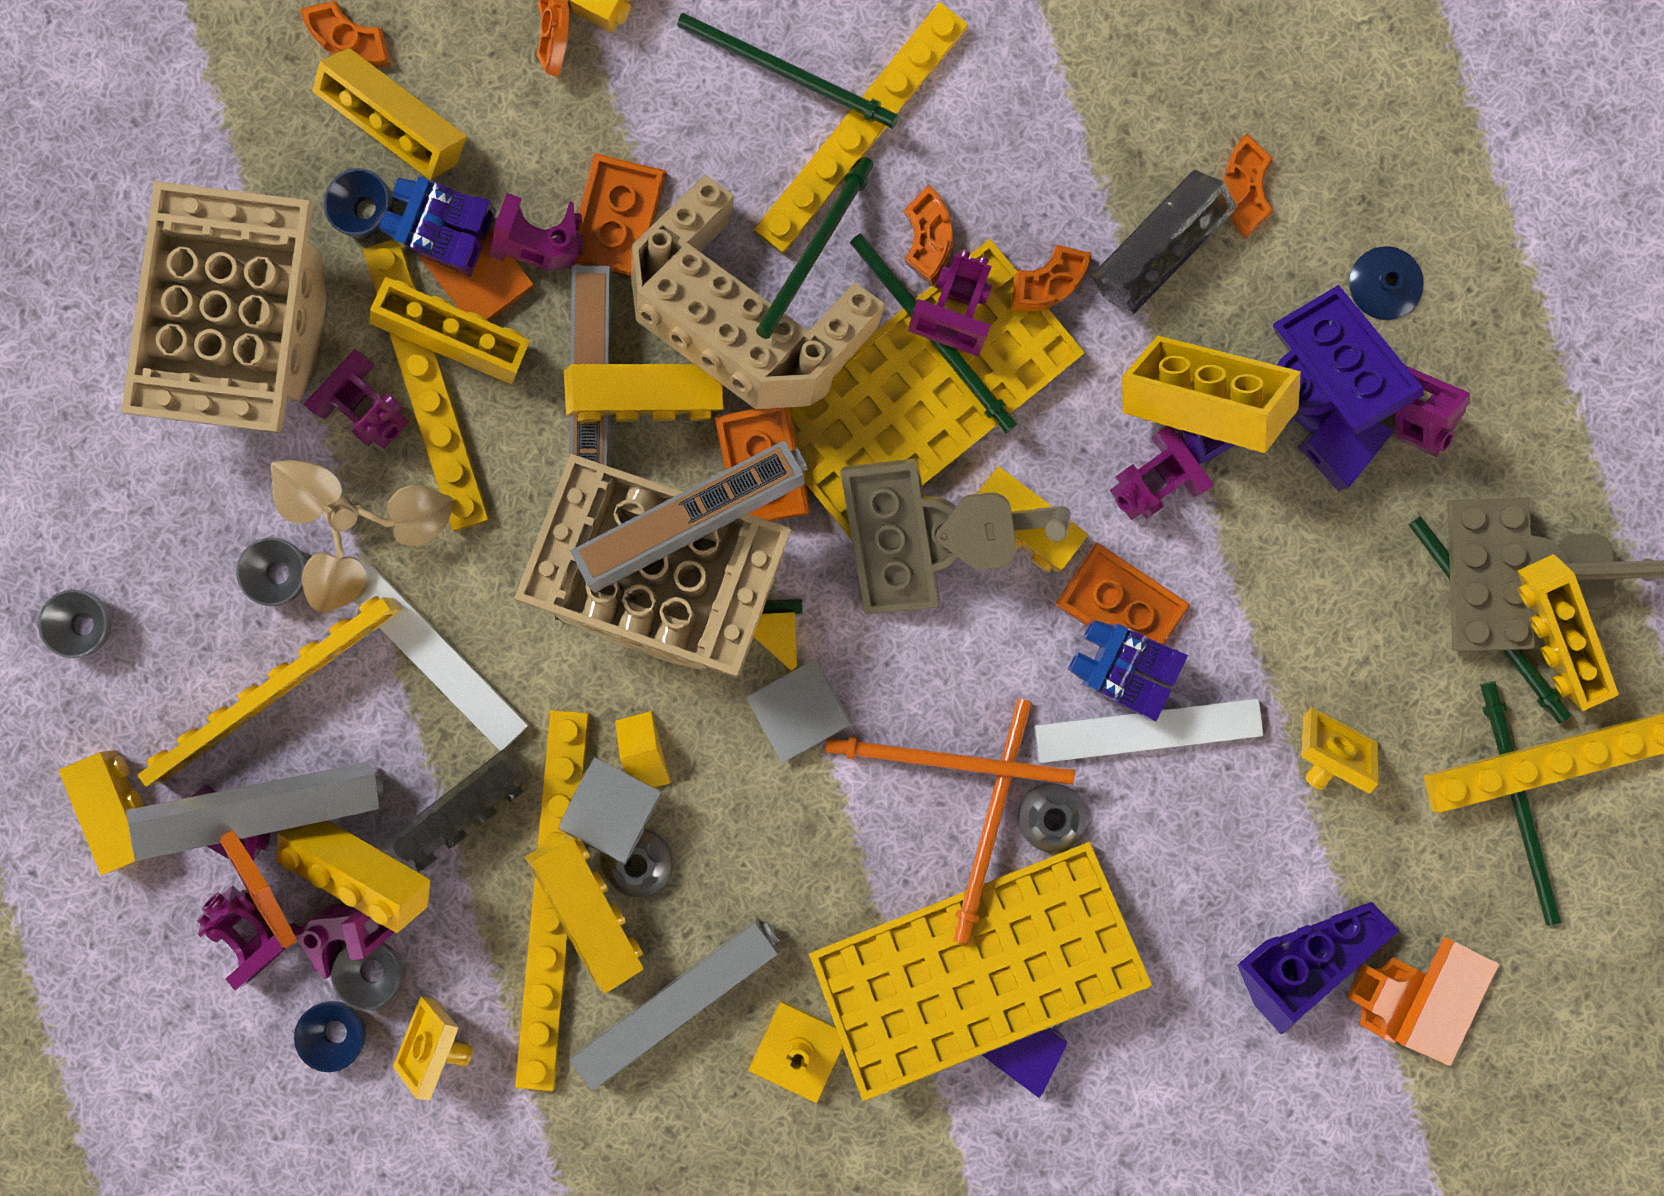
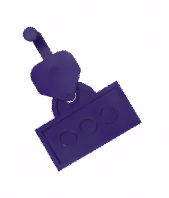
M1340 285L1335 286L1273 324L1275 333L1289 350L1280 359L1277 366L1301 371L1297 414L1320 415L1334 409L1355 436L1424 396L1422 385ZM1294 416L1291 418V420L1288 422V424H1287L1286 426H1288L1289 424H1291V422L1293 421ZM1181 430L1187 448L1199 464L1208 462L1235 446L1234 444L1213 440L1209 437L1203 440L1202 435Z

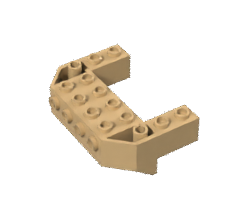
M703 175L632 244L631 280L636 321L755 409L810 406L823 399L829 393L833 377L877 330L885 303L854 282L809 331L784 314L769 339L761 338L756 333V329L770 308L771 303L701 253L731 223L734 195L707 175Z

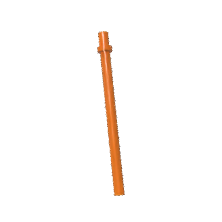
M1017 699L1001 760L1017 761L1032 704L1028 700ZM997 775L962 908L961 911L957 910L955 915L956 918H959L953 938L955 942L968 945L973 923H978L979 916L976 915L1008 795L1012 779L1010 776Z
M849 737V740L827 738L825 744V752L847 755V759L855 760L856 756L1074 784L1075 769L859 742L857 737Z

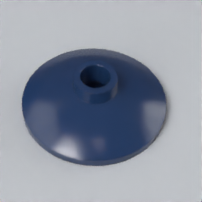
M1390 246L1373 248L1364 253L1355 262L1349 278L1350 293L1356 305L1367 315L1381 320L1397 319L1409 313L1419 302L1424 285L1422 271L1416 260L1407 252ZM1387 274L1394 276L1396 280L1395 286H1390L1386 283L1385 277Z

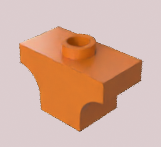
M1391 957L1384 966L1379 968H1372L1363 963L1346 996L1360 1007L1361 1018L1359 1025L1395 1044V1038L1426 974L1394 957Z

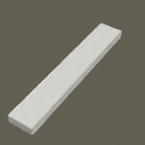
M370 566L365 571V587L361 594L353 600L354 603L360 607L364 602L375 596L379 598H394L402 610L379 626V628L500 752L504 751L530 724L375 566Z
M1257 698L1164 709L1161 711L1156 722L1136 713L1034 725L1038 763L1264 736L1259 699Z

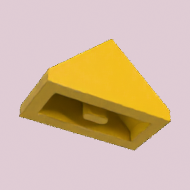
M795 613L761 614L753 637L789 670L793 671L798 666Z
M652 711L616 720L619 756L626 774L653 788L671 783Z

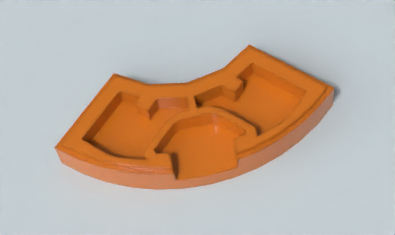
M1248 133L1245 134L1233 150L1225 169L1223 182L1224 200L1229 217L1244 239L1274 211L1267 202L1263 189L1265 170L1273 158Z
M928 184L903 211L914 230L912 247L904 260L907 266L933 286L939 278L942 267H946L953 246V228L945 203L940 195Z
M1056 245L1051 252L1049 262L1045 266L1033 271L1018 270L1014 275L1011 310L1039 311L1062 302L1077 288L1085 277L1092 253Z

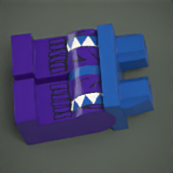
M419 176L417 182L398 178L392 197L396 201L407 204L403 217L386 211L379 224V229L394 239L402 249L414 252L471 277L483 247L479 240L485 242L497 212L491 201L478 196L474 198Z
M1095 620L1091 621L1083 639L1100 647L1094 659L1076 652L1068 666V670L1083 680L1081 685L1094 690L1148 720L1156 722L1171 690L1155 684L1134 672L1137 671L1164 685L1174 686L1188 655L1153 641L1120 624L1109 625Z

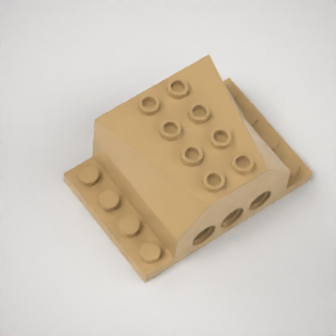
M154 181L122 413L282 434L286 401H300L317 372L327 302L321 252L308 243L313 203L303 199Z
M570 454L514 599L520 603L552 613L561 621L604 640L673 664L704 671L707 667L738 678L792 531L789 527L746 514L594 593L585 582L570 550L683 493V491Z

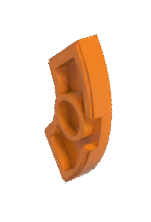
M336 0L300 9L308 30L330 54L334 55L350 48L376 68L391 66L381 27H363L352 23L343 15Z
M539 0L541 33L536 55L546 74L559 77L568 36V0Z

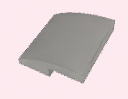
M816 658L746 697L782 763L853 724Z
M594 757L575 791L558 829L576 839L580 838L583 843L626 865L644 833L643 828L661 798L662 793Z

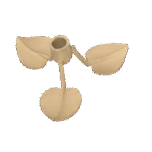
M283 460L271 463L272 498L278 513L287 521L299 524L313 522L322 513L331 527L336 549L335 556L325 552L316 553L307 561L302 572L304 595L311 607L319 613H327L347 605L355 600L365 587L366 572L364 567L356 558L343 557L340 535L341 531L350 529L356 523L357 516L361 515L385 527L393 526V535L398 543L407 546H418L434 539L444 529L452 513L453 499L451 496L440 493L428 486L409 485L397 490L390 498L387 512L391 519H385L363 509L361 505L353 506L349 498L344 493H341L342 488L336 475L321 465L298 460Z

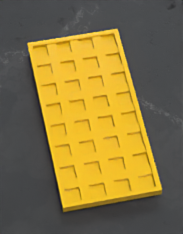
M989 238L973 251L970 257L977 260L980 257L987 258L989 260L987 265L992 266L986 282L993 284L985 306L978 303L973 315V319L991 326L979 357L958 349L956 350L997 400L1002 399L1006 403L1004 408L1011 415L1081 358L1085 352L1048 308L1039 311L1011 310L1014 275L1018 271ZM937 281L915 300L921 299L937 305L942 292L941 289L935 288ZM948 298L944 308L966 315L969 306ZM904 309L877 329L833 377L830 391L823 399L810 406L790 407L798 449L808 468L803 471L805 484L851 541L852 537L840 472L843 467L918 458L923 487L998 425L992 417L988 419L984 414L986 409L929 339L907 331L911 317Z
M1090 842L984 883L976 915L979 916L978 923H973L968 945L953 941L959 919L955 915L957 910L961 911L966 893L964 891L809 953L863 1102L1152 987Z

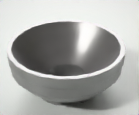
M279 538L259 539L251 543L239 557L236 567L238 585L242 592L257 604L265 606L286 604L295 599L303 590L302 572L306 565V559L295 545ZM276 562L285 563L289 569L287 580L281 584L273 583L268 574L269 568Z
M76 589L64 590L48 599L39 614L38 621L39 634L46 647L53 653L66 658L85 657L98 651L108 640L112 626L111 615L105 603L92 593ZM82 613L89 614L94 623L92 631L87 635L78 634L74 628L75 618Z
M1045 783L1036 786L1024 796L1019 805L1018 825L1020 831L1032 846L1040 850L1053 852L1067 849L1076 843L1084 831L1086 824L1084 805L1079 796L1064 785ZM1052 808L1061 809L1065 814L1064 826L1056 831L1049 830L1044 825V815Z
M644 829V833L631 854L641 855L646 860L647 871L644 875L634 877L627 872L625 864L608 855L605 856V871L609 882L617 891L630 897H646L658 892L667 883L673 869V857L666 841L655 832Z
M384 942L365 959L350 960L347 947H345L336 957L331 971V981L337 996L348 1006L359 1010H373L388 1003L396 995L403 978V967L398 954L390 945ZM377 960L382 965L383 976L379 981L372 982L364 977L362 967L366 961Z

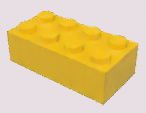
M1157 335L1122 376L1123 413L1142 420H1149L1178 430L1209 437L1213 440L1266 453L1298 410L1301 371Z

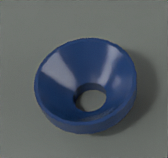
M354 168L340 173L329 184L324 196V211L330 224L342 234L354 238L369 237L379 232V224L383 214L386 211L392 212L393 208L392 194L389 187L381 177L367 169ZM367 199L373 200L376 206L374 214L368 219L359 218L357 207L360 202Z
M326 1001L312 1006L298 1020L294 1032L295 1048L302 1061L312 1069L328 1073L340 1071L353 1063L360 1055L366 1040V1029L362 1017L357 1010L340 1001ZM339 1021L344 1024L347 1031L344 1041L335 1043L327 1038L326 1027L329 1022Z

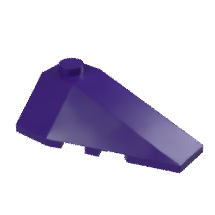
M1372 902L1336 914L1327 920L1313 925H1306L1280 937L1276 936L1268 939L1237 966L1255 1007L1282 1035L1399 930Z

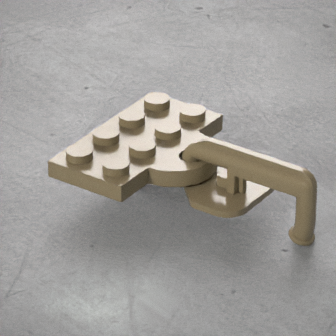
M918 458L846 466L840 471L865 615L939 608L940 597L936 571L949 567L958 558L975 570L1003 568L1009 565L1014 560L1017 551L1015 530L1045 527L1047 537L1057 542L1062 541L1067 536L1071 513L1065 506L1012 511L1009 501L1004 496L998 493H981L965 496L955 507L952 502L939 496L924 495Z
M1530 497L1447 501L1452 651L1535 649L1534 630L1529 621V618L1533 616L1531 607H1526L1518 593L1517 588L1522 586L1517 571L1552 554L1556 555L1575 573L1587 609H1599L1610 603L1615 591L1614 579L1642 578L1643 580L1650 581L1654 578L1664 577V560L1647 558L1642 561L1614 562L1613 547L1610 541L1600 534L1567 535L1558 545L1545 537L1532 536L1530 527Z

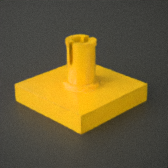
M1311 706L1303 718L1301 758L1313 763L1306 773V781L1314 788L1323 790L1331 779L1337 776L1371 794L1379 784L1378 742Z
M420 996L393 1067L416 1099L430 1101L444 1064L466 1067L471 1060L473 1050L469 1043L454 1041L459 1027L435 999Z
M780 999L748 1071L817 1103L843 1047L835 1025Z

